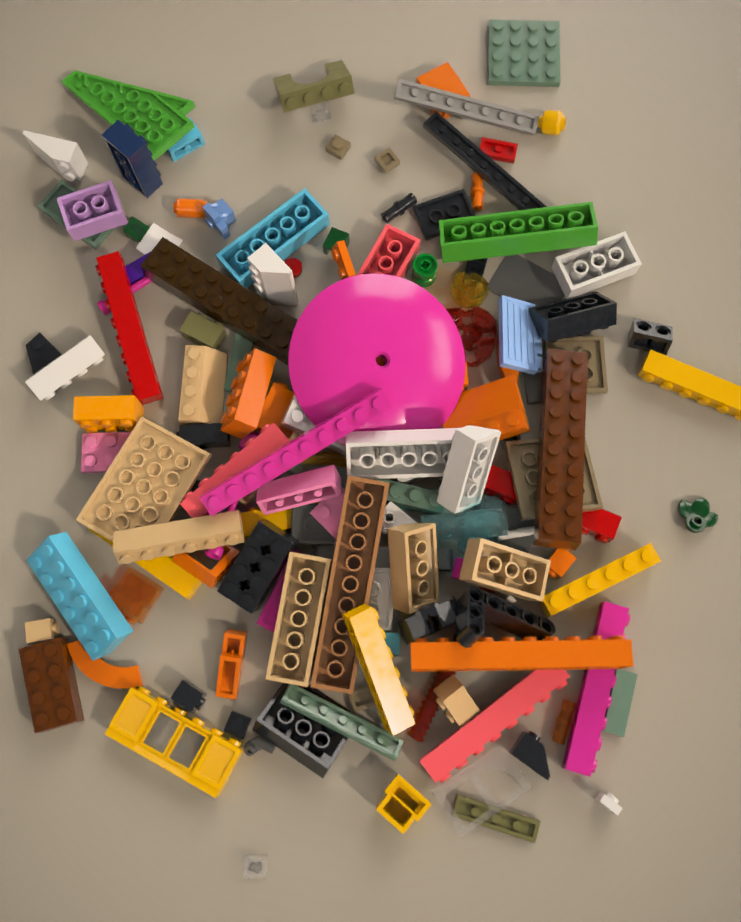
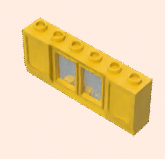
M139 686V688L131 687L109 724L105 735L217 798L244 751V748L241 747L242 743L232 737L229 740L222 736L223 732L215 727L211 729L205 727V722L195 716L193 719L186 716L187 712L182 708L168 706L169 701L160 696L154 698L149 695L150 690Z

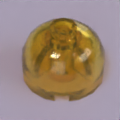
M466 271L456 273L450 287L452 299L462 308H476L480 306L490 291V288L487 287L489 284L487 280L471 272V275L465 274Z

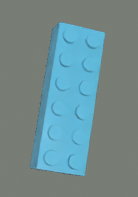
M304 188L217 253L218 263L232 280L248 288L254 283L251 278L252 273L248 269L249 262L247 258L266 243L282 260L286 259L330 225L329 214Z
M67 532L48 536L26 560L92 661L109 655L133 632V629Z

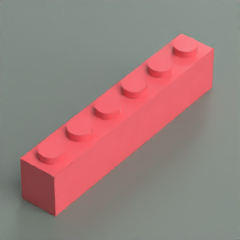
M275 423L264 426L260 430L261 434L259 436L249 439L245 443L244 449L240 452H234L229 457V462L225 465H219L214 470V475L209 479H203L198 484L199 488L194 492H188L182 498L183 501L180 505L192 518L210 515L200 500L201 494L290 441Z

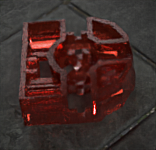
M478 306L472 307V310L468 311L461 310V308H446L458 331H463L461 340L464 347L465 362V351H475V361L472 363L467 362V367H478L490 359L498 343L496 321L490 312ZM462 317H471L472 323L465 325ZM483 333H492L493 337H482Z

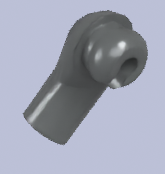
M257 736L246 742L244 753L252 756L263 749L272 754L276 746L263 737Z

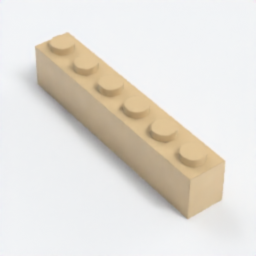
M239 510L214 514L213 516L207 515L114 531L113 553L119 564H129L134 561L151 560L157 557L173 556L186 552L192 553L197 550L214 549L226 545H236L245 542L243 521Z

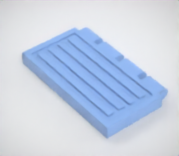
M504 295L498 299L500 367L532 375L537 372L540 373L543 371V358L541 357L542 338L538 336L528 308L536 305Z

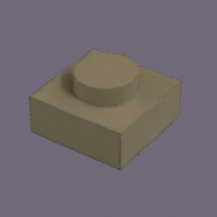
M335 134L326 146V152L342 160L351 147V143Z
M390 148L375 156V162L385 174L400 165V160Z

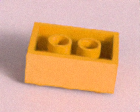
M135 395L74 397L73 420L87 433H98V430H105L108 433L117 432L118 430L132 432L141 416L144 417V406Z

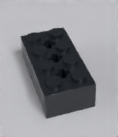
M267 519L258 521L217 592L249 613H254L260 608L286 565L289 552L295 550L299 540ZM267 545L271 546L269 548L270 550H272L271 552H268L266 548ZM257 562L260 564L259 567H260L261 569H258V568H257V566H256V563H257Z

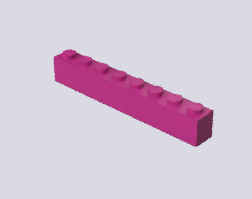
M606 601L601 602L592 636H602V640H606V638H611V636L622 635L626 639V635L623 633L625 626H628L630 621L629 608ZM615 669L584 670L561 768L589 777L596 771L597 760H595L596 752L600 751L602 745L600 734L601 730L605 729L607 723L605 712L606 708H610L612 697L609 695L611 688H614L616 683Z

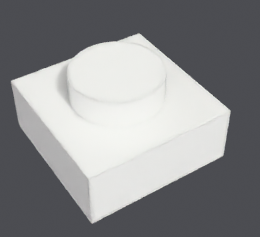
M599 792L595 798L617 816L623 809L617 804L619 800L609 792L606 795Z

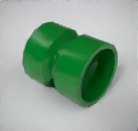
M423 253L418 255L413 261L412 279L420 287H429L436 280L438 262L433 255Z

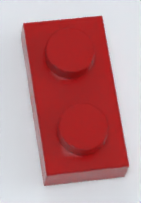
M482 137L480 149L492 160L514 164L518 144Z

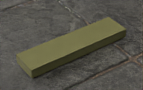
M456 794L451 812L453 817L533 843L536 842L541 822L540 820L460 794Z

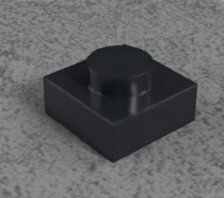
M231 711L224 732L244 739L252 718Z

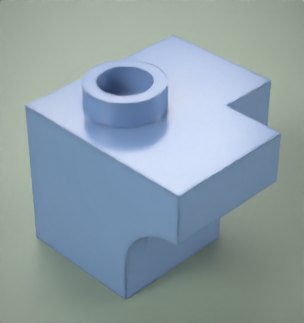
M222 198L214 204H209L208 202L203 206L207 218L205 222L211 229L214 228L225 240L230 236L229 226L236 221L234 212Z

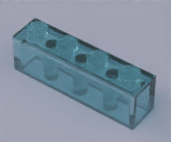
M502 507L463 511L456 514L445 513L421 516V523H436L437 542L508 535L507 515Z

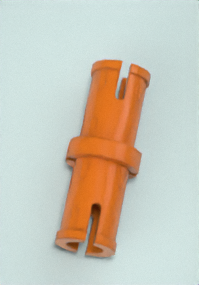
M475 172L472 174L470 195L472 196L473 210L481 211L483 210L485 189L483 188V178Z

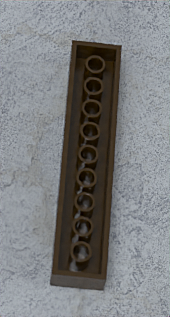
M162 237L140 265L144 276L288 365L290 341L298 320Z

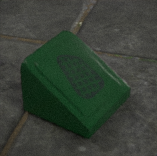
M131 217L123 232L126 238L140 243L150 227L137 218Z

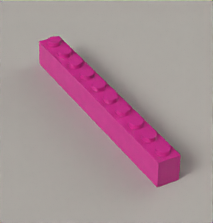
M378 388L201 494L200 500L209 514L213 516L392 408V405L383 390Z

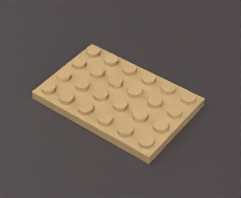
M141 416L76 518V521L113 541L114 531L171 522L181 507L182 498L192 489L211 458V454Z

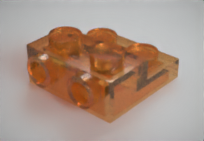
M129 567L118 585H114L109 595L120 612L125 614L124 618L133 625L136 622L142 624L164 591V588Z

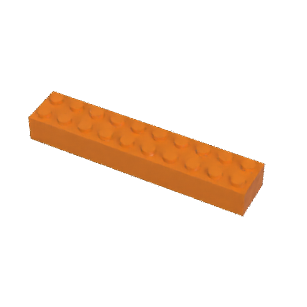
M622 635L611 636V638H606V640H602V636H589L585 640H581L580 636H568L563 640H559L557 636L545 637L542 641H537V637H523L521 641H515V637H502L499 641H493L492 637L480 638L470 648L463 647L458 641L450 642L449 638H437L436 642H428L427 638H417L414 642L410 643L411 672L626 669L634 666L631 639H624Z

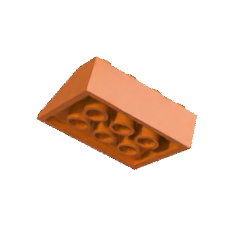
M513 374L461 392L456 407L443 424V429L462 428L471 425L499 430L501 432L499 441L531 431L515 375Z

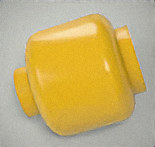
M546 110L542 116H539L538 128H541L542 134L557 136L561 131L565 130L566 116H563L561 111Z

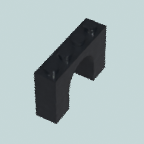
M222 423L179 425V432L176 433L180 438L202 450L230 447V434L220 431ZM197 479L190 491L194 492L199 488L198 484L201 481Z

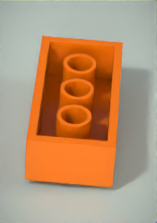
M255 348L250 353H247L243 360H239L236 366L237 376L234 377L231 383L232 393L229 394L225 403L227 410L223 413L220 423H222L220 431L243 439L257 428L277 357Z

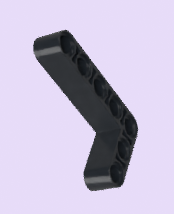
M470 586L456 602V639L460 645L466 648H470L484 634L485 623L522 639L523 637H537V641H542L545 637H550L556 632V627L551 620L475 586Z

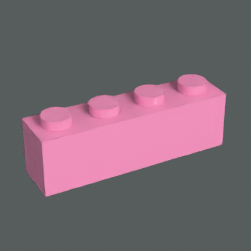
M330 465L272 480L257 489L256 502L263 514L267 515L341 496V477L335 465Z

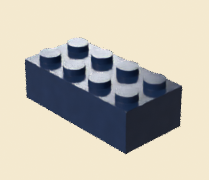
M117 120L102 134V137L121 176L146 198H149L163 184L160 178L161 173L157 170V164L152 159L153 154L147 147L148 142L141 135L137 136L127 123L124 125L121 121Z

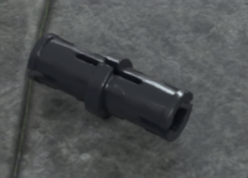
M409 193L402 200L394 202L392 207L381 213L382 219L388 224L397 216H402L408 208L417 203L416 197Z

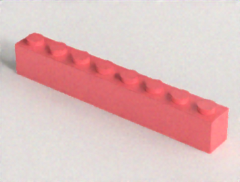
M566 670L531 671L481 710L477 716L462 728L457 729L420 758L419 761L435 783L438 781L444 782L451 776L449 773L455 767L459 770L468 763L467 758L470 755L474 754V756H477L485 749L483 745L489 740L493 743L502 736L500 732L507 727L509 730L518 723V717L522 714L524 716L529 715L535 710L533 706L539 701L543 703L551 697L550 692L555 688L557 690L563 688L568 683L566 680L570 675Z

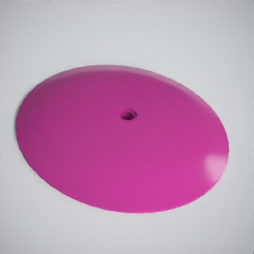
M371 273L340 280L324 289L308 304L299 317L292 333L288 353V368L296 399L303 412L315 426L380 388L385 393L392 408L352 432L439 429L450 417L460 398L465 378V354L456 324L445 307L432 294L409 280L393 275ZM376 357H381L384 360V366H379L376 363ZM346 435L336 442L346 446Z

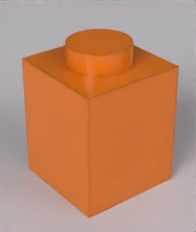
M556 548L547 559L551 561L548 576L553 579L561 578L577 558L566 549Z

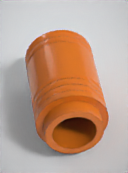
M178 198L177 202L173 204V211L177 214V217L204 219L206 215L203 206L208 202H205L204 199Z

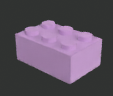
M112 180L57 198L66 229L74 241L128 223L120 197Z

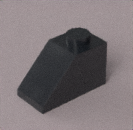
M522 731L509 753L544 779L549 780L550 772L545 748L539 742L541 738L532 731H529V733Z

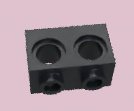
M634 318L628 333V347L647 352L653 350L667 355L673 342V327Z

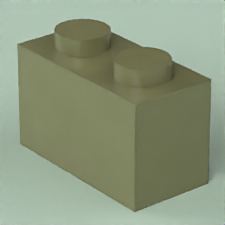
M191 311L179 329L181 335L199 346H207L216 350L220 348L227 336L221 323L208 320L200 312L196 314Z

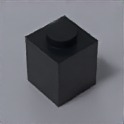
M182 680L171 696V699L188 711L195 712L196 710L200 711L206 702L204 698L207 693L189 681Z

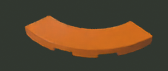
M79 640L67 644L69 653L77 667L93 681L104 686L122 689L144 686L139 665L118 667L103 661L102 658L92 661Z

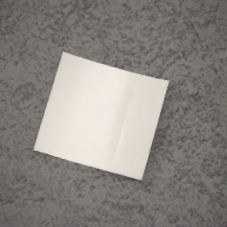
M153 223L136 249L146 255L154 249L162 237L177 246L183 240Z

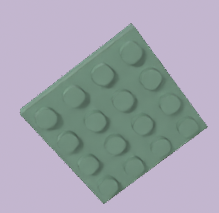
M489 19L488 85L560 86L559 21Z

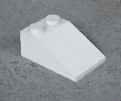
M23 131V135L35 154L66 180L71 182L82 181L88 162L76 142Z

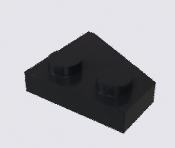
M38 333L26 344L33 375L62 355L41 333Z

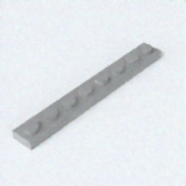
M398 79L395 100L532 136L536 134L538 115L403 79Z

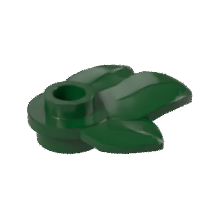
M704 497L697 498L692 504L683 499L679 502V514L686 520V528L690 532L700 533L706 527H713L717 523L718 515L710 512V504Z

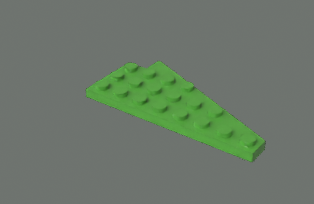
M76 70L61 81L65 88L110 126L119 120L124 125L126 123L130 125L137 136H143L148 142L147 147L152 152V159L154 161L194 128L193 122L185 116L195 108L192 100Z

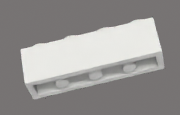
M88 335L29 377L25 383L40 401L44 398L47 401L56 395L55 390L59 387L64 389L72 383L70 379L76 375L81 377L88 372L87 367L91 364L96 366L104 360L102 356L105 353L91 335Z

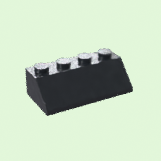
M596 291L528 308L538 336L549 343L557 342L563 338H573L578 334H589L597 329H607L609 326L616 325L617 302Z

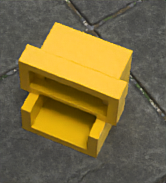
M397 774L384 790L386 794L376 805V810L404 834L414 820L417 822L420 820L432 803L401 775Z

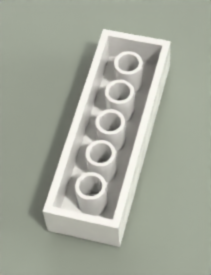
M459 428L350 432L346 435L347 476L366 479L443 477L448 453L453 442V434Z

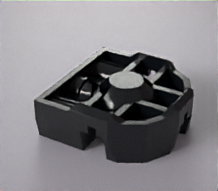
M450 596L449 601L441 604L432 602L417 609L414 616L404 621L398 619L397 629L405 644L408 645L417 638H424L456 624L457 601L455 597Z

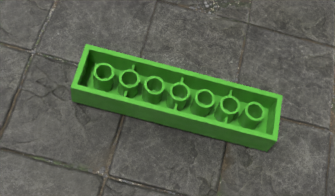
M593 202L439 220L443 263L597 245L598 223Z

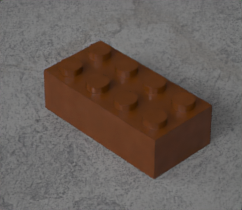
M59 637L19 649L35 733L47 732L85 720L73 661L67 647L69 643L67 638Z

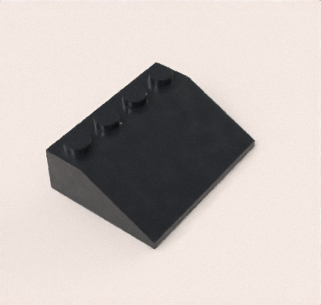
M282 683L257 718L252 730L312 772L324 778L348 737L280 703L289 686L288 683ZM311 685L303 688L352 713L318 689L312 688Z

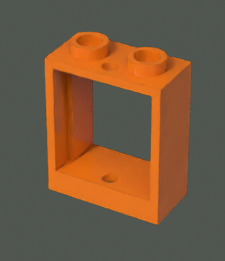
M231 545L223 546L224 552L221 560L212 570H209L186 553L173 555L172 562L212 589L230 570L238 557L239 551Z

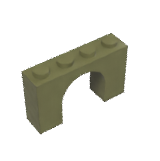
M339 60L325 64L327 76L314 83H296L292 79L291 74L273 78L276 94L284 113L355 94L352 76L344 62Z

